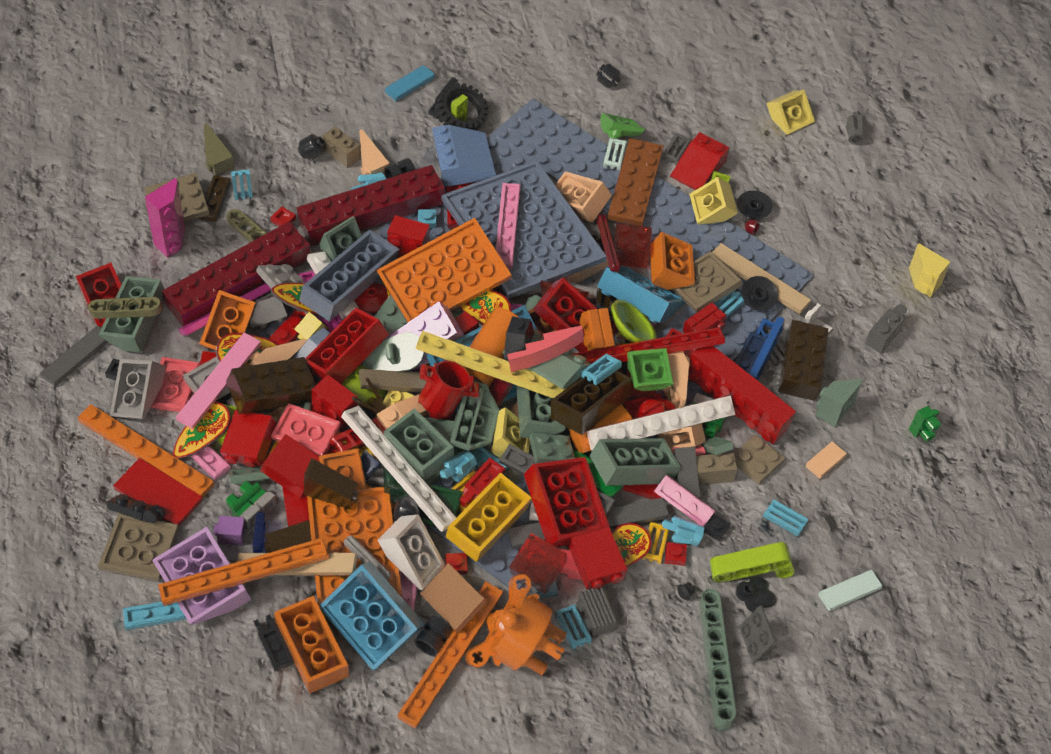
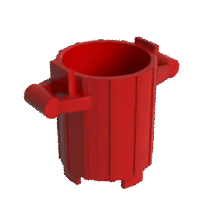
M445 360L438 364L435 363L434 366L421 365L419 377L425 380L426 384L419 395L418 403H421L426 411L430 412V417L435 419L446 417L453 413L463 396H472L474 398L479 396V383L474 382V376L470 377L467 370L460 364Z

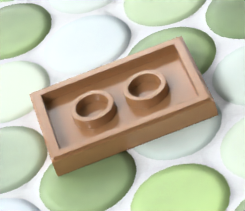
M449 563L420 593L458 633L487 603Z

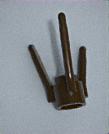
M366 378V382L376 398L371 397L366 403L355 396L352 397V400L377 417L379 412L386 409V405L383 403L384 397L379 394L370 379Z

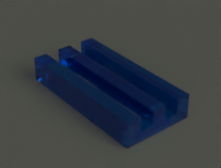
M264 512L256 513L252 545L253 553L263 552L266 528Z

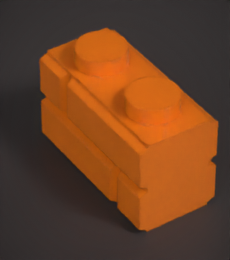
M608 308L583 312L580 317V325L584 328V345L588 348V351L615 346Z

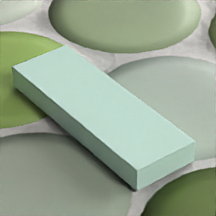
M869 570L820 591L818 596L830 612L881 590L882 584L874 572Z

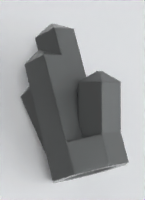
M856 111L847 117L848 125L846 130L848 142L860 145L865 143L866 116Z

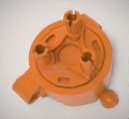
M519 574L509 580V600L504 609L490 613L486 619L489 630L488 636L484 642L466 652L465 660L469 666L481 667L491 655L496 666L502 663L514 671L521 666H527L542 676L548 664L533 656V653L538 650L546 652L556 660L561 657L559 653H563L564 648L549 640V637L560 644L567 632L551 623L552 609L538 600L540 595L533 594L526 597L531 587V581L528 576ZM523 580L521 584L524 586L517 588L518 584H516V581ZM479 652L478 657L481 659L480 661H475L474 663V657H472L473 653L477 654Z

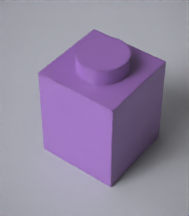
M219 516V522L214 525V536H217L218 544L243 546L246 530L245 519L242 517Z

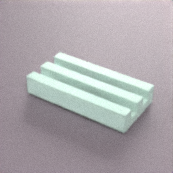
M609 139L603 167L607 168V166H610V169H614V167H617V170L621 169L627 141ZM616 143L612 161H608L612 144ZM619 144H621L622 149L619 161L615 162Z

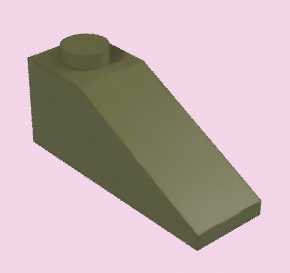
M207 123L204 124L205 166L209 172L212 171L214 175L218 176L234 169L233 156Z

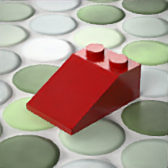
M699 132L690 142L670 177L694 190L699 189L709 183L714 171L718 172L726 163L729 147Z
M112 262L76 276L77 284L87 306L93 300L115 299L121 287ZM93 318L99 327H102L106 318Z

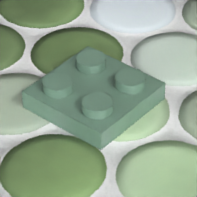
M531 432L529 440L535 464L575 458L569 436Z

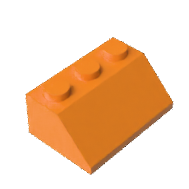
M661 232L650 245L652 284L666 290L693 285L695 283L692 244Z
M219 290L199 344L202 347L216 351L218 341L226 334L245 333L256 303Z
M621 404L589 430L632 420V417ZM569 429L574 450L580 453L591 451L587 432L580 435Z

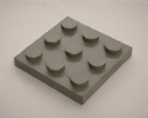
M197 173L176 178L184 222L210 215ZM171 180L144 187L146 196Z
M709 251L694 261L695 283L672 290L697 313L710 303L714 304L743 284L736 274Z
M118 513L98 564L99 570L160 582L161 574L152 559L172 548L179 529L178 525L162 521L148 523Z

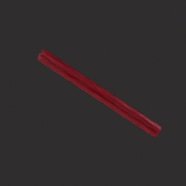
M599 214L596 221L609 269L611 272L615 271L617 273L621 266L606 215L601 216Z

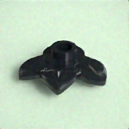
M754 577L748 582H740L736 587L737 598L743 601L746 608L752 613L760 605L769 606L775 603L773 594L766 589L768 582L763 578Z

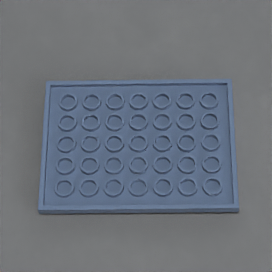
M538 161L442 195L443 203L457 224L460 226L475 218L496 250L502 184H521L513 270H509L512 278L499 285L508 299L606 261V255Z

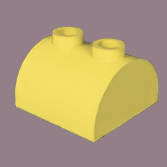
M506 407L501 409L493 433L494 438L491 447L493 454L501 458L509 444L529 454L530 440L529 438L520 437L519 418Z

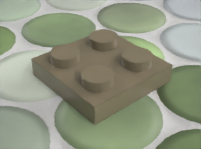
M756 434L734 453L737 468L758 485L785 460V457Z

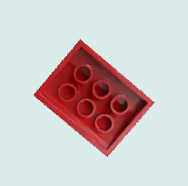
M586 457L536 463L524 473L548 549L567 546L572 537L607 527L610 528Z

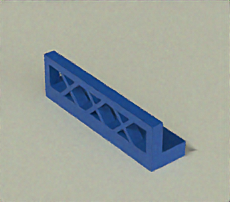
M779 316L775 322L763 318L756 331V334L767 337L749 373L757 381L784 329L785 319ZM764 326L772 328L769 334L765 335L763 331Z

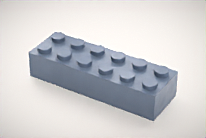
M368 230L303 285L299 301L330 322L380 278L377 274V269L396 260L399 248L373 231Z

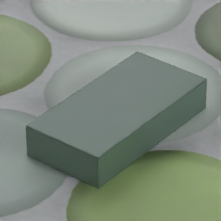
M719 437L705 440L706 442L699 444L704 447L706 452L714 455L733 449L732 441Z

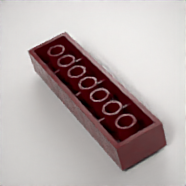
M429 165L296 207L298 220L310 246L321 243L323 234L352 216L355 217L359 230L392 221L395 215L404 217L417 213L418 210H426L444 204L442 195L445 194V187L433 166Z
M289 221L162 290L164 303L179 323L184 326L211 312L219 290L239 297L266 283L256 272L258 265L287 264L295 268L307 261L308 254H311L310 244Z

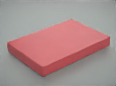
M162 357L160 364L166 366L163 384L150 408L180 412L190 400L193 392L183 380V375L199 367L200 362Z
M288 403L271 434V438L280 442L283 436L287 434L318 456L327 454L331 447L330 439L337 435L342 424L337 420Z

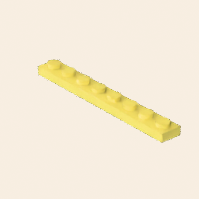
M423 330L415 348L551 398L556 397L565 390L528 368L511 372L509 361Z

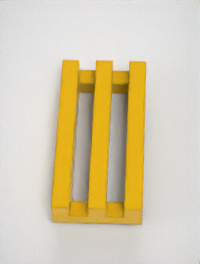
M650 522L648 529L650 538L653 528H657L651 554L647 553L642 560L647 558L650 562L655 560L658 564H661L669 530L663 528L661 524ZM665 530L658 556L655 555L660 531Z

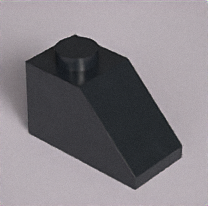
M512 316L506 331L504 360L508 361L507 354L526 350L525 344L531 343L534 336L531 319Z

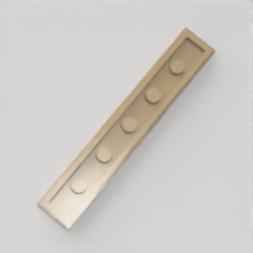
M722 243L712 252L733 273L744 280L753 276H763L770 279L778 291L777 301L796 313L801 314L810 304L811 299Z
M239 553L237 562L267 553ZM328 553L329 559L274 575H351L356 569L358 556L356 553Z

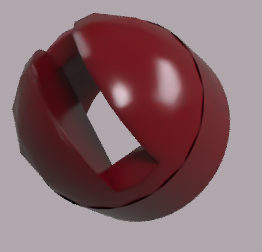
M748 220L745 223L746 232L755 235L759 229V221Z

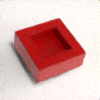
M281 206L270 217V220L277 226H281L289 221L292 224L296 220V214Z
M667 542L664 564L685 566L687 544Z
M446 553V565L449 563L460 575H467L466 553Z

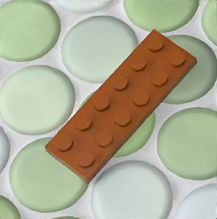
M629 139L609 208L608 220L642 227L664 145Z

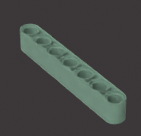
M706 589L701 595L699 611L712 713L715 726L719 730L725 731L729 730L733 725L736 716L720 595L714 589ZM708 619H714L716 622H711ZM711 638H717L719 641H714ZM713 657H719L721 660H716ZM715 676H721L724 679L720 680L717 679ZM718 695H723L727 699H720ZM720 715H726L729 719H723Z

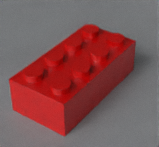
M561 278L552 284L533 308V311L555 331L581 326V314L597 308L568 281ZM611 322L612 332L614 335L618 329L616 328L615 324ZM584 341L574 347L579 352L588 351Z
M355 308L305 360L313 376L322 380L326 375H329L342 384L389 334L379 319Z

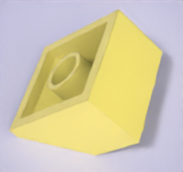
M805 90L791 91L767 103L772 120L786 134H790L815 122Z
M719 177L690 193L697 224L724 222L738 214L730 184Z
M918 244L909 270L915 289L931 298L942 285L950 261L921 244Z

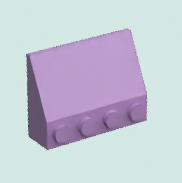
M207 527L152 559L165 582L229 564ZM239 584L177 603L190 625H194L234 611L250 601L251 598L244 586Z

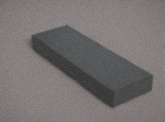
M695 447L675 448V458L681 466L677 473V482L700 499Z

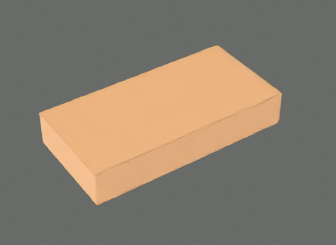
M831 442L809 460L805 467L821 479L842 461L847 453L834 442Z

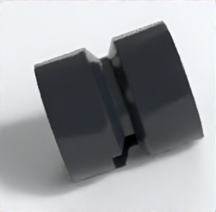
M409 158L399 161L398 165L393 163L384 168L386 178L416 170Z
M431 616L426 622L424 630H421L415 638L414 643L425 654L436 657L444 645L443 641L446 642L453 629L445 620L437 616Z

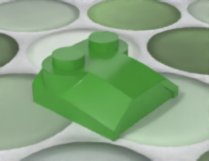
M603 112L600 118L603 132L609 134V137L613 139L623 136H639L645 129L635 122L634 119Z
M666 348L627 353V368L631 373L634 389L640 391L660 390L673 385Z

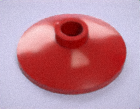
M374 282L354 301L360 310L366 313H377L387 300L386 288Z

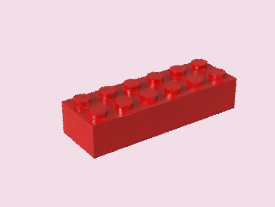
M716 347L697 348L691 354L688 370L689 380L698 384L704 392L709 393L715 399L731 396L735 411L734 416L739 417L749 428L754 429L764 440L769 441L772 445L787 432L796 413L793 408Z

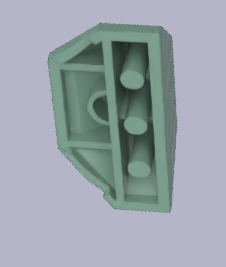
M475 380L473 381L479 383V396L476 398L463 396L461 398L449 440L451 445L468 451L490 445L499 414V408L489 392L487 384Z

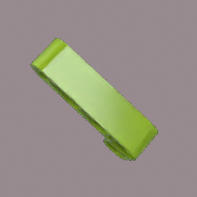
M784 542L716 556L709 561L713 581L717 583L775 571L778 578H788L794 574L791 554L787 543Z

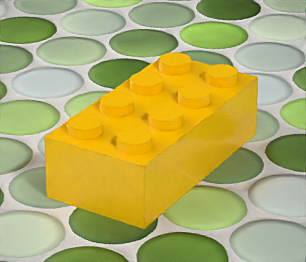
M500 473L448 526L446 538L475 562H478L508 528L528 509L532 497Z

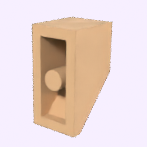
M702 423L657 434L658 438L665 439L670 449L674 447H693L706 442Z

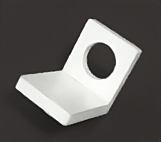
M817 304L812 310L807 312L804 318L806 320L805 323L829 328V334L832 327L817 319L821 307L820 304Z

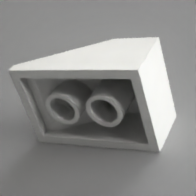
M419 515L401 516L378 539L386 557L420 590H423L445 566Z

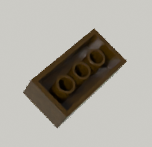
M792 319L786 333L778 392L813 401L816 400L822 384L829 328Z
M304 357L232 368L226 380L239 415L285 407L288 403L296 405L311 402L312 389L316 386Z
M617 370L597 385L593 384V380L591 382L588 381L587 377L579 378L551 400V419L583 435L631 397L632 378Z

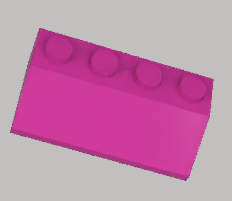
M176 178L145 196L154 246L167 258L182 249L185 233V223Z

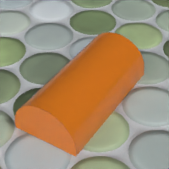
M501 307L494 308L469 347L504 359L503 351L505 349L506 331L512 316H518ZM463 366L470 374V377L474 376L473 380L487 384L488 388L495 379L493 376Z

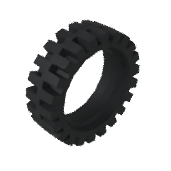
M456 83L446 87L441 93L436 106L437 117H440V123L444 122L443 126L452 125L477 131L484 124L489 112L486 98L482 99L484 95L482 93L478 94L479 90L477 88L472 90L473 86L471 85L466 87L465 83H462L461 86L460 83ZM462 94L465 95L475 106L478 114L477 118L471 122L455 118L447 108L448 99L454 96L460 97Z

